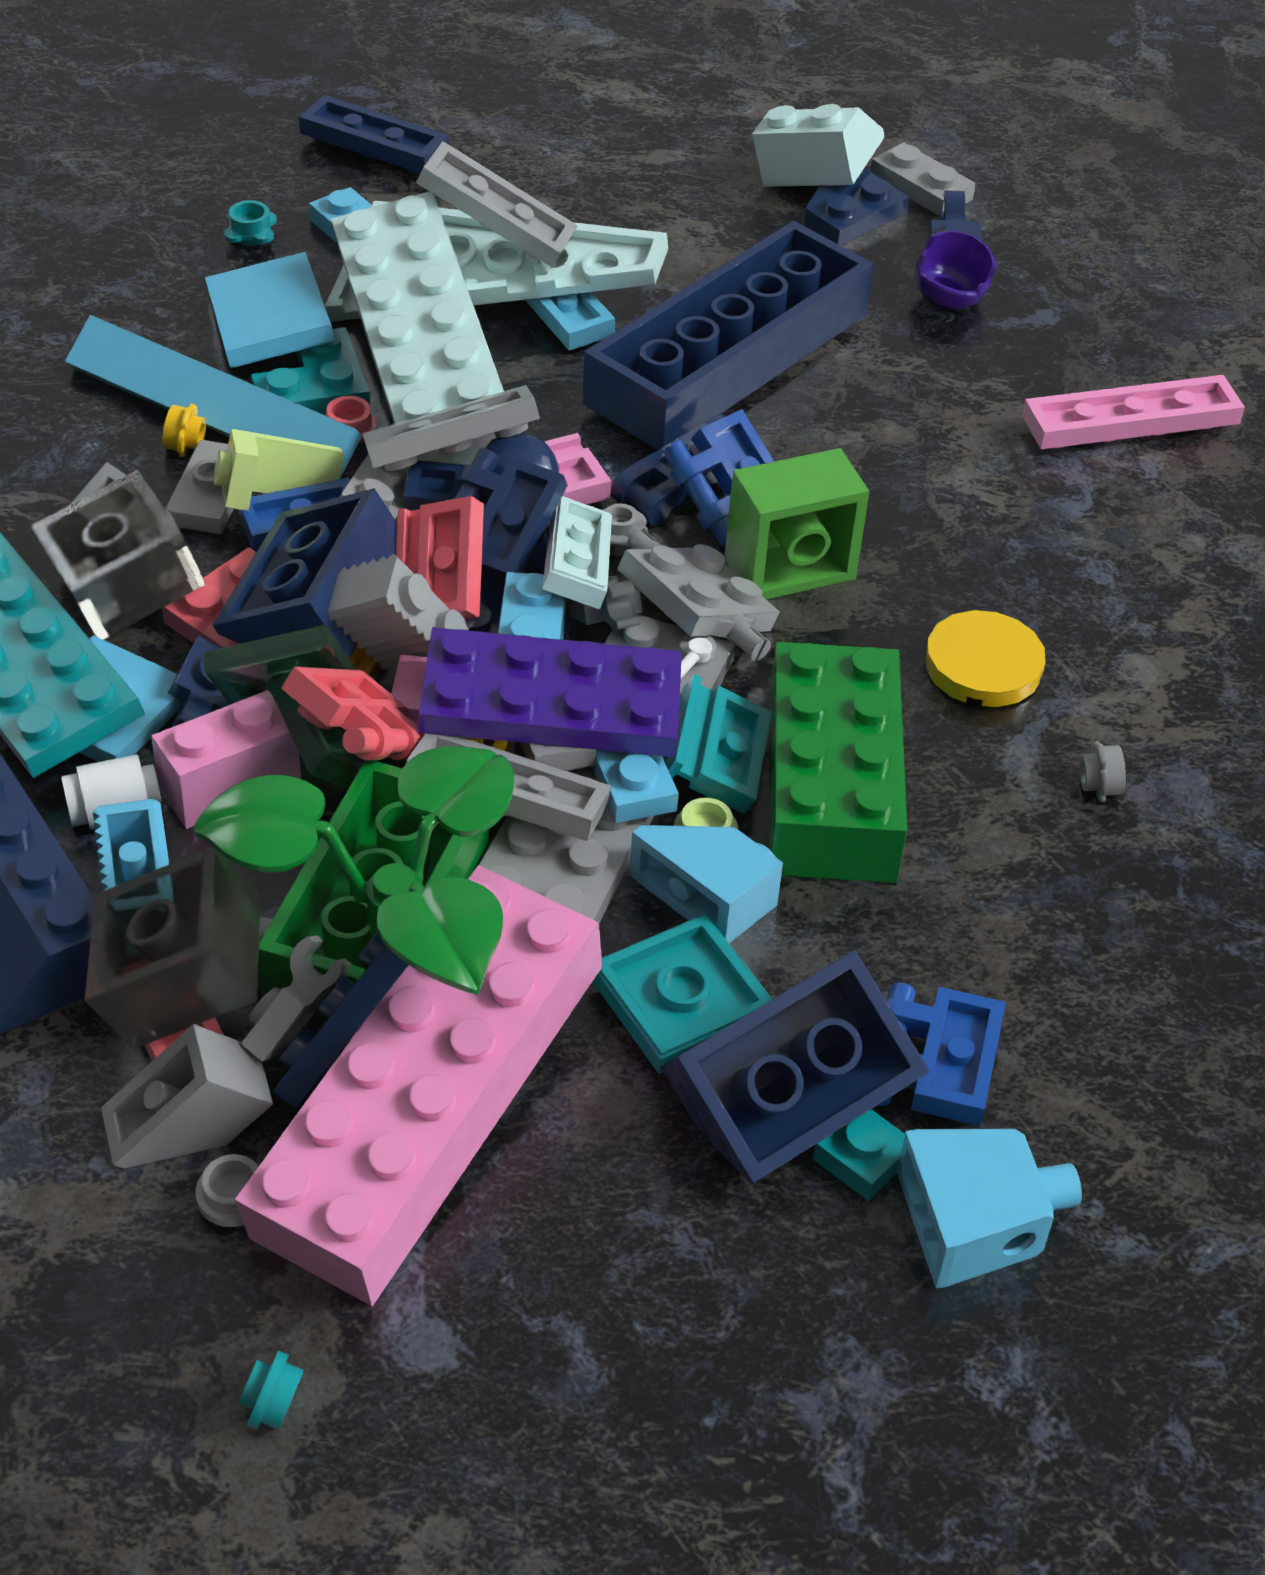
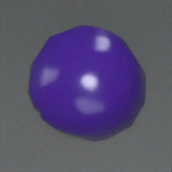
M956 230L937 232L930 237L915 265L914 279L921 294L938 307L959 311L977 304L986 294L996 271V260L989 247L973 235Z

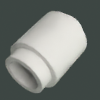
M138 754L77 766L76 774L61 776L72 827L89 824L90 830L95 829L93 811L98 806L155 799L161 802L154 765L141 766Z

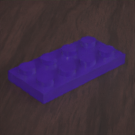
M432 627L419 708L418 733L675 757L678 742L682 651Z

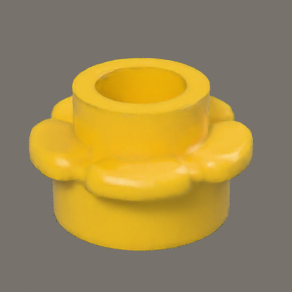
M190 403L189 407L173 404L167 413L163 428V447L177 451L179 457L182 458L186 456L189 448L195 450L199 441L204 440L206 418L198 416V408L195 404Z

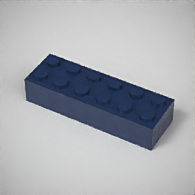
M792 221L584 351L582 404L659 450L713 417L723 413L867 315L874 263Z

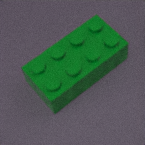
M776 642L770 690V711L772 714L770 720L769 850L776 858L783 862L781 876L897 883L907 835L899 649Z
M365 760L329 822L335 828L364 881H369L379 868L387 864L398 863L410 866L418 829L425 817L408 811L399 800L398 777L402 768L374 760ZM438 823L431 833L423 866L422 883L425 889L434 881L445 877L468 879L480 864L489 846V829L471 837H460L448 832ZM321 837L315 853L306 861L256 947L261 999L274 987L282 990V988L292 984L291 954L295 946L307 937L317 935L323 940L312 957V963L317 972L326 974L336 960L345 958L351 963L350 971L346 978L355 983L367 967L357 959L372 938L368 929L367 903L354 900L351 883L329 845ZM320 1012L315 1015V1017L323 1020L327 1018Z

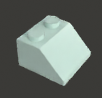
M836 104L822 105L816 109L795 110L793 106L786 105L769 110L752 133L763 186L853 185L884 139L883 128L860 108H840Z

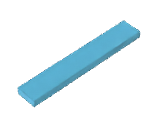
M92 315L87 319L65 360L70 367L168 411L173 404L189 407L190 403H193L198 408V416L206 418V428L230 437L231 429L339 447L344 453L340 478L362 438V435L353 427Z

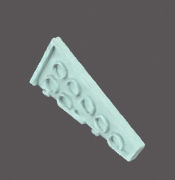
M374 200L371 207H375L389 202ZM439 208L473 305L655 285L668 251L667 233L575 223L578 225L554 266L550 267L541 260L529 256L523 249L496 232L484 228L478 221L464 212L456 209ZM344 266L325 304L330 322L360 319Z

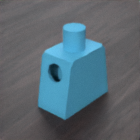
M916 1129L905 1132L897 1176L936 1288L947 1287L1036 1257L1044 1250L1054 1219L1053 1211L1078 1207L1081 1203V1183L1074 1165L1067 1163L1037 1168L1025 1135L1016 1129Z

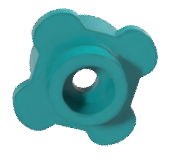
M245 200L237 202L230 207L229 213L226 216L229 227L224 230V238L227 241L239 242L245 246H256L268 243L274 239V232L271 230V226L276 224L277 219L276 215L269 211L267 205L259 201Z

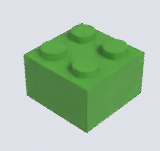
M837 448L733 470L724 557L728 566L742 578L754 582L761 588L762 596L765 599L856 579L869 489L842 449Z

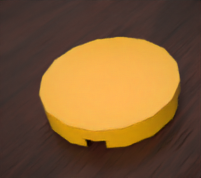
M972 610L952 614L936 624L927 641L926 670L934 684L954 699L966 702L968 696L973 699L983 700L981 706L1001 707L1019 703L1035 692L1045 668V649L1036 633L1019 620L998 612Z

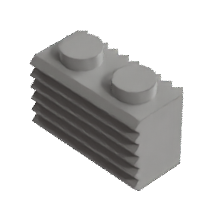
M394 553L388 559L383 556L378 562L373 559L368 565L363 562L359 567L354 564L349 570L344 567L338 573L327 612L329 620H335L337 628L343 627L344 634H350L352 642L358 641L359 648H365L367 656L372 655L374 663L380 662L381 669L387 668L388 675H394V677L400 654L428 656L432 627L468 630L463 616L457 610H450L431 591L427 580L420 574H414Z

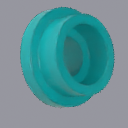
M278 1350L272 1365L257 1359L238 1405L252 1410L246 1426L257 1430L260 1423L279 1430L304 1372L303 1369L286 1362L289 1357L288 1354Z

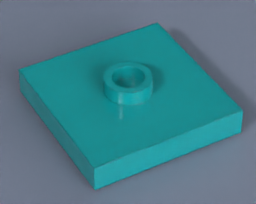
M707 914L603 957L602 968L592 981L658 1074L663 1073L661 1067L772 1000L771 996Z

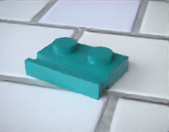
M693 674L682 688L679 704L676 756L667 757L666 767L672 779L677 774L690 781V789L709 798L717 799L728 807L744 814L757 798L772 712L719 685L713 691L701 685L702 677Z

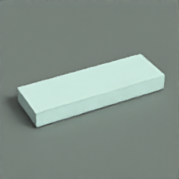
M562 496L550 519L543 590L600 609L607 593L612 524V515L610 513Z

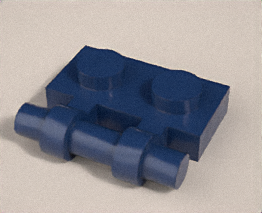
M480 448L472 464L464 465L457 477L456 483L459 488L453 499L472 496L479 500L480 498L489 497L483 514L481 572L506 581L507 572H524L568 484L563 474L511 456L502 475L496 474L494 470L500 458L494 452Z

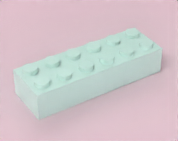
M432 192L406 196L400 200L331 218L344 268L393 423H400L504 392ZM494 433L472 439L473 445L463 451L441 454L440 450L437 449L417 455L418 460L471 465L478 450L485 448L492 439L497 437H495Z

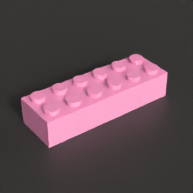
M480 865L476 867L468 880L490 890L499 900L503 911L501 939L489 963L480 992L474 995L456 989L408 965L358 1029L235 1198L249 1239L372 1307L602 968L599 922Z

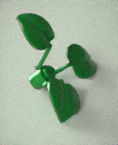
M446 746L426 750L409 760L402 768L398 777V797L401 804L408 811L425 816L418 829L411 864L409 867L398 863L384 865L375 872L369 881H364L335 828L330 823L319 820L325 809L324 795L319 788L305 780L285 775H265L243 781L221 793L197 819L194 827L196 838L208 842L226 859L235 864L260 872L275 873L288 871L303 864L315 853L318 846V836L323 838L351 883L354 900L367 903L368 929L372 937L378 930V934L387 948L398 958L421 973L441 983L474 995L480 992L489 963L502 935L503 911L500 902L486 887L460 877L438 879L425 889L422 883L423 866L431 833L438 823L454 835L471 837L488 830L503 817L510 805L514 791L513 768L503 755H497L491 750L481 748Z

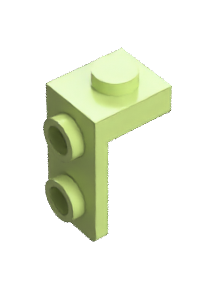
M231 429L227 451L219 450L217 455L214 485L222 486L225 507L248 511L252 491L267 494L340 479L344 453L339 447Z

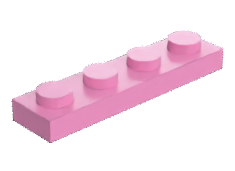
M1217 375L1025 399L1022 417L1040 449L1237 425L1241 422L1245 407L1225 376Z

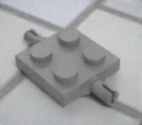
M638 528L630 534L627 540L629 549H626L617 570L690 637L712 635L726 638L728 641L735 642L753 661L755 659H762L768 653L771 642L759 632L771 631L780 611L762 596L763 592L758 585L740 577L726 565V559L719 551L702 544H697L693 548H669L656 541L645 528Z

